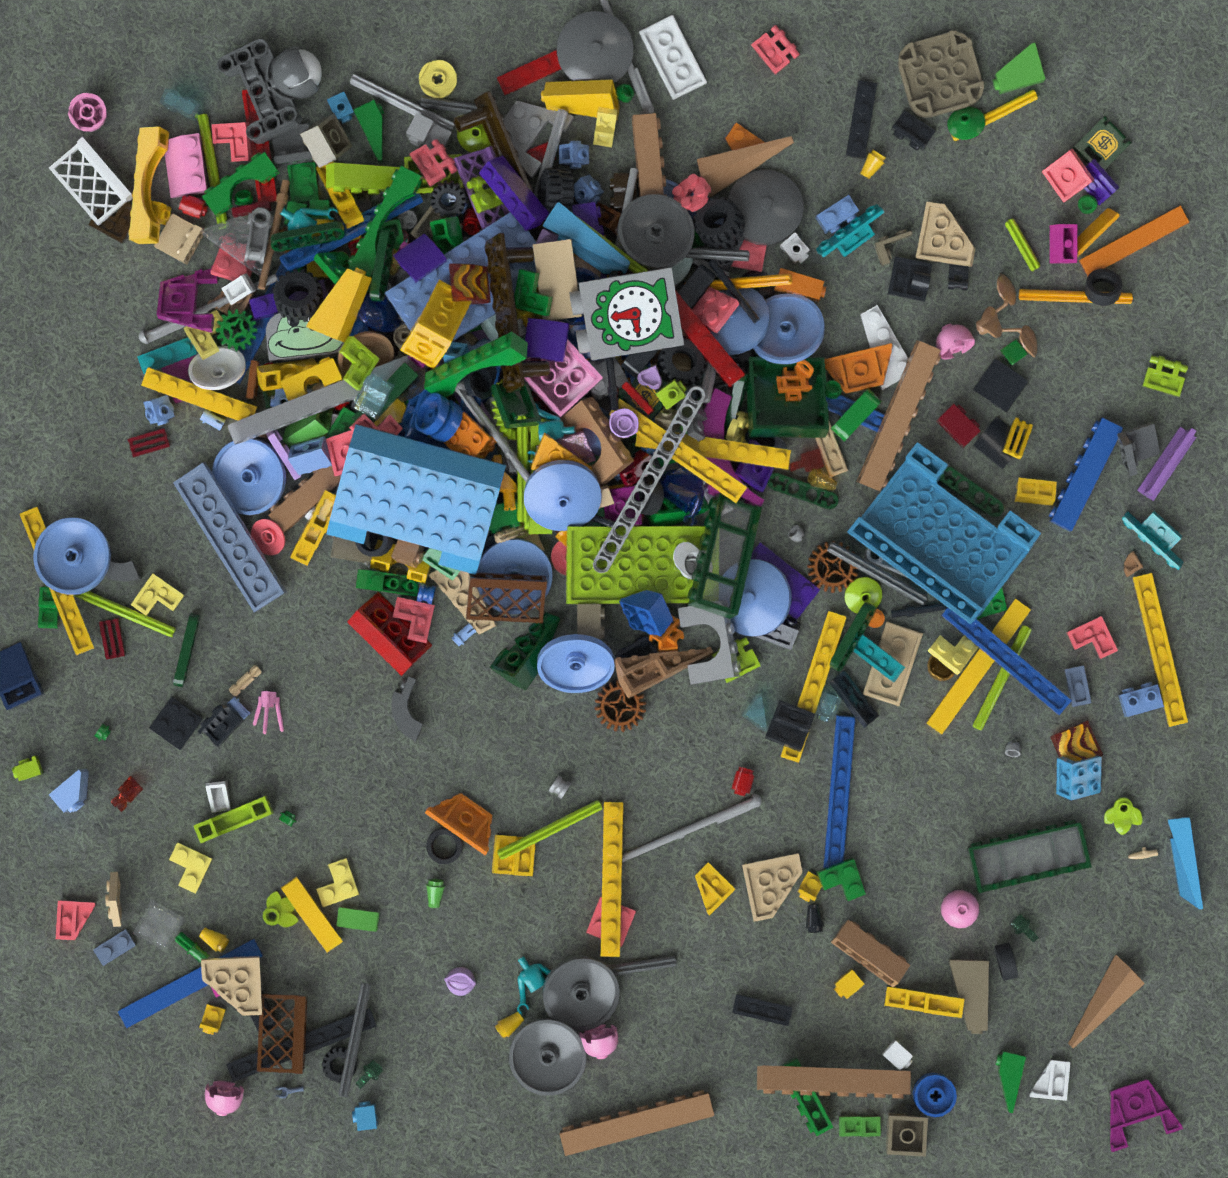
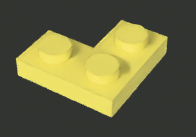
M217 310L210 313L214 316L212 333L187 326L183 328L202 360L219 352L218 346L211 337L218 333L216 328H220L217 321H223Z
M152 574L131 605L148 616L157 601L174 611L185 595L155 574Z
M940 635L928 649V652L958 675L979 647L965 635L962 636L955 647Z
M177 842L169 860L186 868L178 886L196 894L213 858Z
M347 858L328 864L334 883L316 889L322 907L359 895Z

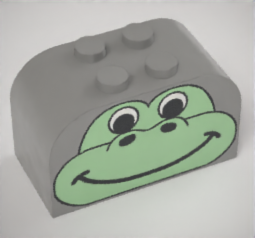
M278 313L269 320L266 327L269 361L274 364L309 358L336 357L344 342L307 328V323L311 318H308L307 322L300 320L299 323H295V320L290 322L287 320V317L283 318Z

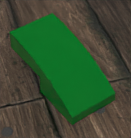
M40 587L38 628L58 629L59 612L49 587Z

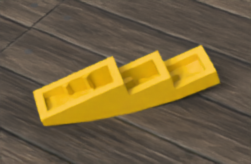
M326 165L320 168L317 166L316 171L326 188ZM326 188L347 229L364 221L349 190L333 192V188Z
M326 490L323 492L290 558L308 566L324 533L328 529L336 497L335 494Z
M297 876L281 887L293 907L326 952H329L343 942Z
M887 986L884 1006L962 1018L965 999Z

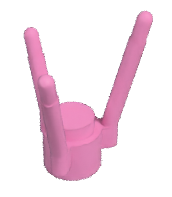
M262 691L261 697H258L253 725L257 724L261 707H265L263 734L267 733L269 708H274V704L280 731H284L279 704L280 698L276 697L277 692Z

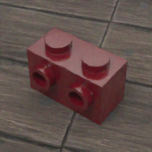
M953 404L936 422L964 448L980 432L978 429L980 425L973 418L969 419L965 415L967 412L959 404L957 406Z

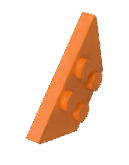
M890 343L825 359V369L841 385V389L846 394L882 386L885 382L893 344Z
M462 793L453 796L452 799H446L434 807L427 808L425 814L482 854L486 855L488 853L492 814Z

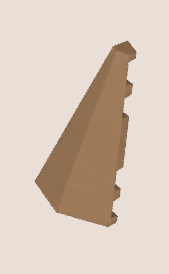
M790 136L697 159L700 175L711 187V193L709 192L708 196L713 197L737 179L765 163L769 158L777 155L789 145L794 144L793 137Z
M711 647L700 650L690 649L682 652L653 653L647 656L618 657L614 660L618 682L629 699L688 668L687 665L702 661L714 652Z
M1117 955L1114 956L1071 1040L1068 1042L1072 1048H1075L1145 984Z

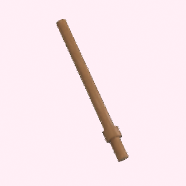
M282 180L280 193L276 197L277 206L258 288L262 290L266 288L274 250L271 248L270 238L279 231L282 218L280 213L288 201L287 192L290 184L288 180Z

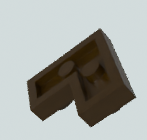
M126 202L119 208L115 217H108L99 226L93 219H91L88 225L123 244L129 234L132 205ZM97 208L94 216L99 219L104 215V211Z

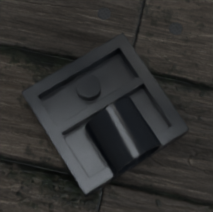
M895 256L887 295L925 302L933 264Z

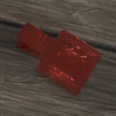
M819 449L800 454V461L789 464L790 472L804 468L805 473L824 468Z
M130 776L118 789L120 793L112 799V805L114 807L117 806L121 812L124 811L127 807V801L131 803L143 790L142 786L136 779Z

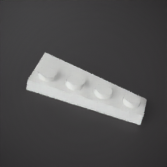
M878 305L860 316L870 348L893 344L885 382L881 386V390H884L900 380L908 357Z

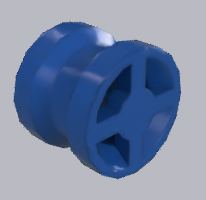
M421 583L417 601H426L432 605L436 586L432 585L430 587Z

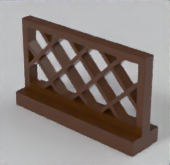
M477 572L475 575L469 573L467 620L543 623L545 592L547 589L546 576ZM473 587H481L485 591L478 598L472 594ZM495 588H500L504 593L495 599L490 592ZM514 589H519L523 594L514 600L509 593ZM533 590H541V596L535 601L528 595ZM488 595L494 602L485 608L480 600ZM508 596L513 603L504 608L499 602ZM527 597L532 604L523 609L518 603ZM476 604L483 609L479 614H471V608ZM497 604L502 612L498 615H492L489 610ZM516 605L521 613L517 616H511L508 611ZM535 606L539 610V617H530L527 612Z
M261 994L262 1015H259L257 1072L303 1074L305 1071L308 995ZM265 998H272L278 1004L270 1012L264 1006ZM286 999H295L294 1008L290 1012L281 1005ZM278 1007L287 1014L279 1022L271 1014ZM268 1016L276 1022V1025L270 1031L263 1025L264 1020ZM288 1016L294 1022V1027L289 1032L280 1024ZM277 1026L286 1033L279 1041L271 1034ZM267 1035L276 1043L269 1050L263 1046V1039ZM286 1036L293 1041V1047L288 1051L280 1044ZM277 1045L285 1053L279 1060H276L270 1053ZM267 1054L275 1062L270 1068L262 1067V1059ZM287 1055L292 1060V1069L283 1068L279 1061Z

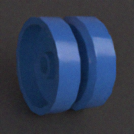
M437 392L431 393L418 407L414 425L421 433L429 435L439 442H446L456 433L460 426L463 411L461 406L452 400H448Z
M936 1072L926 1073L918 1078L912 1092L913 1100L919 1110L931 1117H940L949 1113L955 1106L957 1098L956 1088L952 1082L943 1074ZM934 1091H937V1096L931 1097L930 1094H934Z

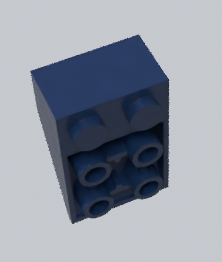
M21 642L0 651V697L6 710H12L45 694Z

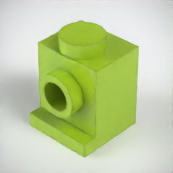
M33 756V761H30L29 758L18 761L19 765L12 767L15 779L18 778L19 781H23L44 774L38 756Z

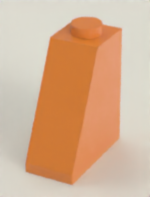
M780 268L778 275L791 274L792 284L775 286L774 291L785 294H797L818 302L820 297L824 298L827 288L823 286L824 281Z

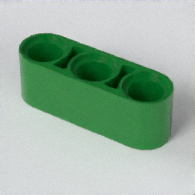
M868 388L831 427V430L845 442L877 408L882 400Z

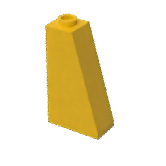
M613 80L546 82L544 90L541 91L542 102H545L547 110L558 111V109H563L571 114L597 118L598 108L602 107L618 110L616 118L618 120L620 105Z
M347 268L309 320L306 327L345 343L351 333L372 278L365 276L366 271L355 268L353 271Z

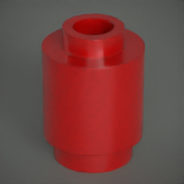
M184 195L179 205V210L183 211L184 214L201 219L202 216L205 217L209 208L204 200L191 195Z
M469 208L465 211L462 223L464 231L470 235L476 234L481 229L474 208Z
M739 767L738 771L735 772L731 789L735 790L734 794L745 796L746 793L750 794L754 780L753 770Z

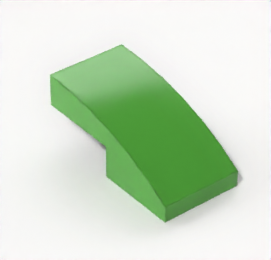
M339 907L336 926L377 932L380 913Z
M839 1116V1136H881L880 1116Z

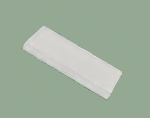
M673 15L639 31L672 100L707 84Z

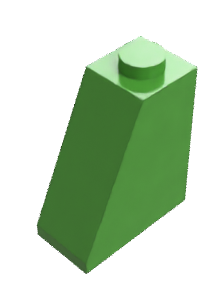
M1035 43L1030 44L995 74V79L992 82L995 91H999V95L1045 81Z
M334 407L290 424L285 429L283 442L290 448L291 446L320 438L329 432Z

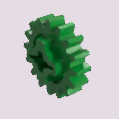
M236 309L235 314H232L229 310L227 317L223 314L221 315L222 322L217 321V324L220 326V328H216V332L220 333L217 339H223L221 345L228 344V350L232 347L235 348L236 352H238L239 347L245 350L246 344L252 346L251 339L256 340V337L253 335V333L258 332L256 328H253L256 325V321L251 322L252 316L246 317V311L239 314L238 309ZM237 318L235 322H228L231 319ZM244 322L248 324L250 332L244 329ZM240 325L241 333L237 332L234 336L232 328L236 329ZM224 330L229 332V340L225 337ZM241 338H244V339H245V340L242 341V342L236 343V341H237L238 339H241Z

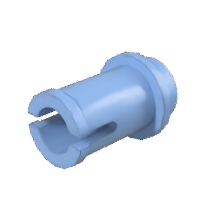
M206 409L200 418L203 421L202 423L206 422L219 431L226 421Z
M468 623L457 634L454 633L452 639L458 646L464 645V642L476 633V630Z
M233 697L227 704H230L245 719L250 712L239 702V698Z

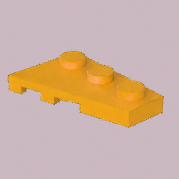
M544 432L531 464L532 470H536L540 466L552 461L570 460L583 464L592 471V467Z

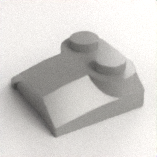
M613 357L616 386L620 389L625 382L629 381L618 361ZM605 358L597 361L588 360L603 377L589 391L596 402L608 396L607 388L609 385Z

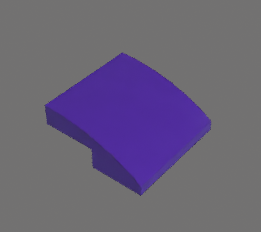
M423 234L393 255L415 283L447 262V258L426 234Z
M528 318L525 341L528 343L527 358L564 362L570 324Z

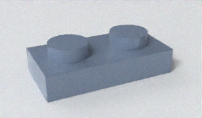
M1084 666L1064 669L1069 696L1072 700L1071 706L1090 704L1091 698Z
M127 929L93 949V951L104 966L136 946V943Z

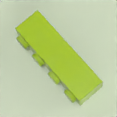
M331 163L326 165V188H333V192H345V189L351 190V193L368 191V194H380V192L385 191L387 186H391L393 182L392 176L395 170H399L400 167Z

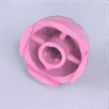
M82 93L70 102L68 116L71 123L77 129L92 132L99 129L105 123L107 108L99 96Z
M947 324L942 327V331L937 336L936 347L941 350L939 353L941 358L947 360L954 358L952 355L954 353L962 351L963 354L974 346L975 340L965 326Z
M954 890L943 899L941 914L950 926L966 928L977 920L979 903L970 892Z
M602 1024L594 1029L585 1031L583 1034L579 1033L583 1047L588 1055L597 1057V1059H605L617 1048L618 1032L614 1025H611V1028H604L606 1025Z
M214 1081L211 1086L208 1083L205 1087V1101L208 1108L220 1116H226L238 1110L243 1100V1087H233L235 1083L226 1081Z

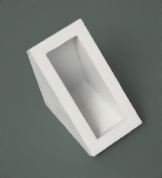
M248 274L241 275L221 288L231 305L257 290Z
M228 781L206 783L211 812L231 810Z

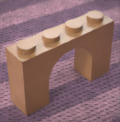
M593 397L581 400L560 418L564 427L575 426L576 429L575 434H564L563 438L565 440L574 438L584 428L592 430L599 438L601 455L599 460L591 467L592 472L599 481L600 487L606 485L634 461L630 452L620 440V437L611 431L608 418L605 417L599 404Z

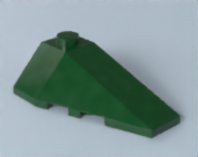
M545 612L543 614V623H533L529 626V632L522 638L518 636L515 639L516 644L509 650L504 648L490 668L514 686L527 690L538 674L537 658L539 652L552 640L560 618Z

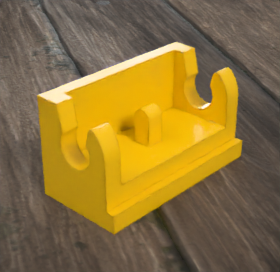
M1018 478L1014 502L1053 506L1056 499L1057 482Z

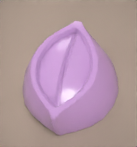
M624 408L611 413L609 425L611 431L616 436L626 438L638 432L639 422L633 411Z
M464 967L454 968L444 978L450 992L458 996L467 995L476 985L473 973Z

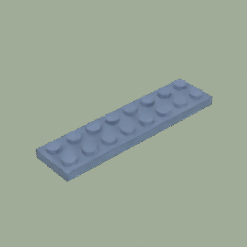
M206 462L201 463L173 482L254 613L286 593L285 588Z

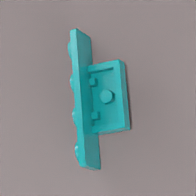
M877 204L868 207L865 213L855 217L846 227L837 230L834 236L822 241L819 247L816 248L817 253L825 257L837 248L841 255L846 257L875 235L868 224L882 215L884 210Z
M1128 511L1123 515L1124 525L1129 529H1133L1143 542L1150 544L1152 550L1156 554L1162 555L1170 567L1177 570L1182 567L1184 562L1171 551L1174 545L1182 538V535L1159 514L1153 511L1142 523Z

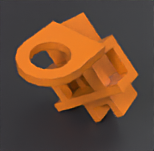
M806 360L797 362L794 371H787V367L783 368L782 376H777L778 393H785L786 402L800 401L802 399L801 392H809L812 389V385H809V379L814 372L812 365Z
M673 615L671 616L674 623L670 624L665 634L663 633L662 636L654 634L649 636V641L652 642L655 639L659 642V653L678 651L677 641L679 638L684 639L683 631L678 629L680 620Z

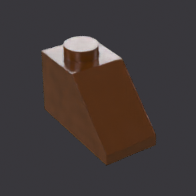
M598 202L595 204L600 207L601 218H598V224L603 226L605 232L617 238V226L621 214Z

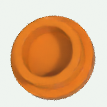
M876 609L869 623L870 627L878 628L883 625L885 616L881 610Z

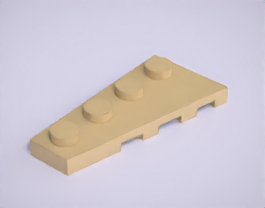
M437 570L428 574L466 619L469 573L460 571L453 581ZM473 587L472 594L476 598H478L480 594L478 592L477 587ZM483 599L480 600L485 608L488 607ZM478 604L471 608V614H479L483 611ZM467 620L478 634H482L497 626L495 621Z

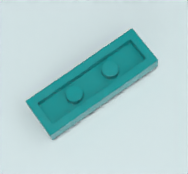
M185 338L137 356L145 375L148 367L159 370L198 353L190 339Z
M864 634L853 651L892 682H895L905 669L904 665Z

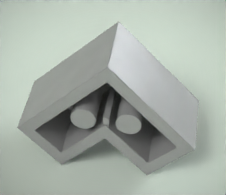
M417 112L406 132L409 143L419 148L421 145L426 144L430 150L434 148L431 144L433 140L438 139L440 144H443L446 148L452 137V132L434 124L433 120Z

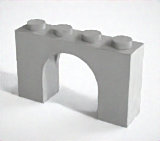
M720 600L714 602L729 607V604H727V600ZM693 606L678 608L681 628L707 624L718 632L721 641L720 650L712 660L687 665L690 684H700L740 676L741 665L736 657L738 647L733 639L734 625L730 619Z

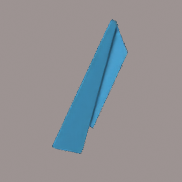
M560 202L555 205L544 222L543 227L558 234L557 241L572 239L573 253L603 274H610L611 271L627 273L630 265L629 260Z
M1190 817L1169 819L1168 824L1173 838H1170L1179 895L1196 908L1203 909Z

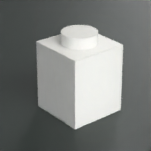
M895 1039L882 1053L899 1070L908 1068L912 1063L911 1058L913 1056Z

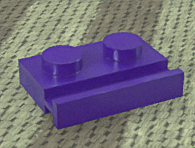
M1094 159L1086 166L1094 181L1084 189L1096 199L1097 204L1100 206L1120 187Z

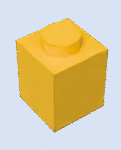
M851 968L834 982L836 985L834 990L840 998L845 996L848 999L865 984Z

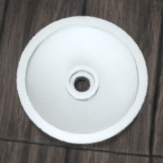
M218 346L219 352L204 360L197 354L189 364L188 373L190 379L196 386L207 390L227 388L237 382L245 372L246 362L243 354L240 351L236 352L233 347L228 350V346Z

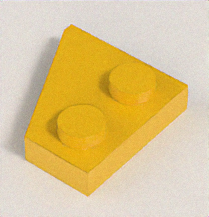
M709 862L695 875L707 914L710 916L735 888Z

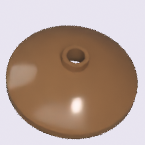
M365 331L353 336L379 358L375 367L393 361V346L383 334ZM339 352L338 368L342 375L345 376L352 362Z

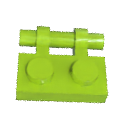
M477 176L467 182V188H473L475 191L470 197L477 213L504 205L482 177ZM483 184H486L488 189L484 190L482 187Z
M1151 355L1149 362L1156 364L1155 369L1147 368L1142 386L1180 397L1185 378L1179 377L1178 374L1179 371L1186 373L1188 366L1181 364L1177 360L1173 362L1160 355L1159 357ZM1162 367L1173 369L1172 374L1161 371Z
M746 637L734 641L740 654L737 656V661L741 665L740 676L761 666L753 649L747 652L743 649L744 646L749 644ZM720 648L712 654L713 658L718 654ZM738 677L727 678L725 681L728 683Z

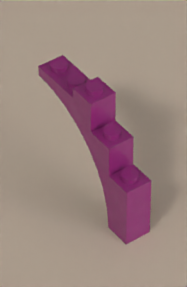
M716 388L712 390L710 403H703L702 405L707 415V419L702 422L704 425L703 431L705 437L724 440L726 411L732 397ZM705 457L741 482L735 474L730 461ZM705 483L704 488L708 489V494L716 496L721 493L708 483ZM746 488L741 498L745 499L744 503L761 507L764 499L751 492L748 488Z

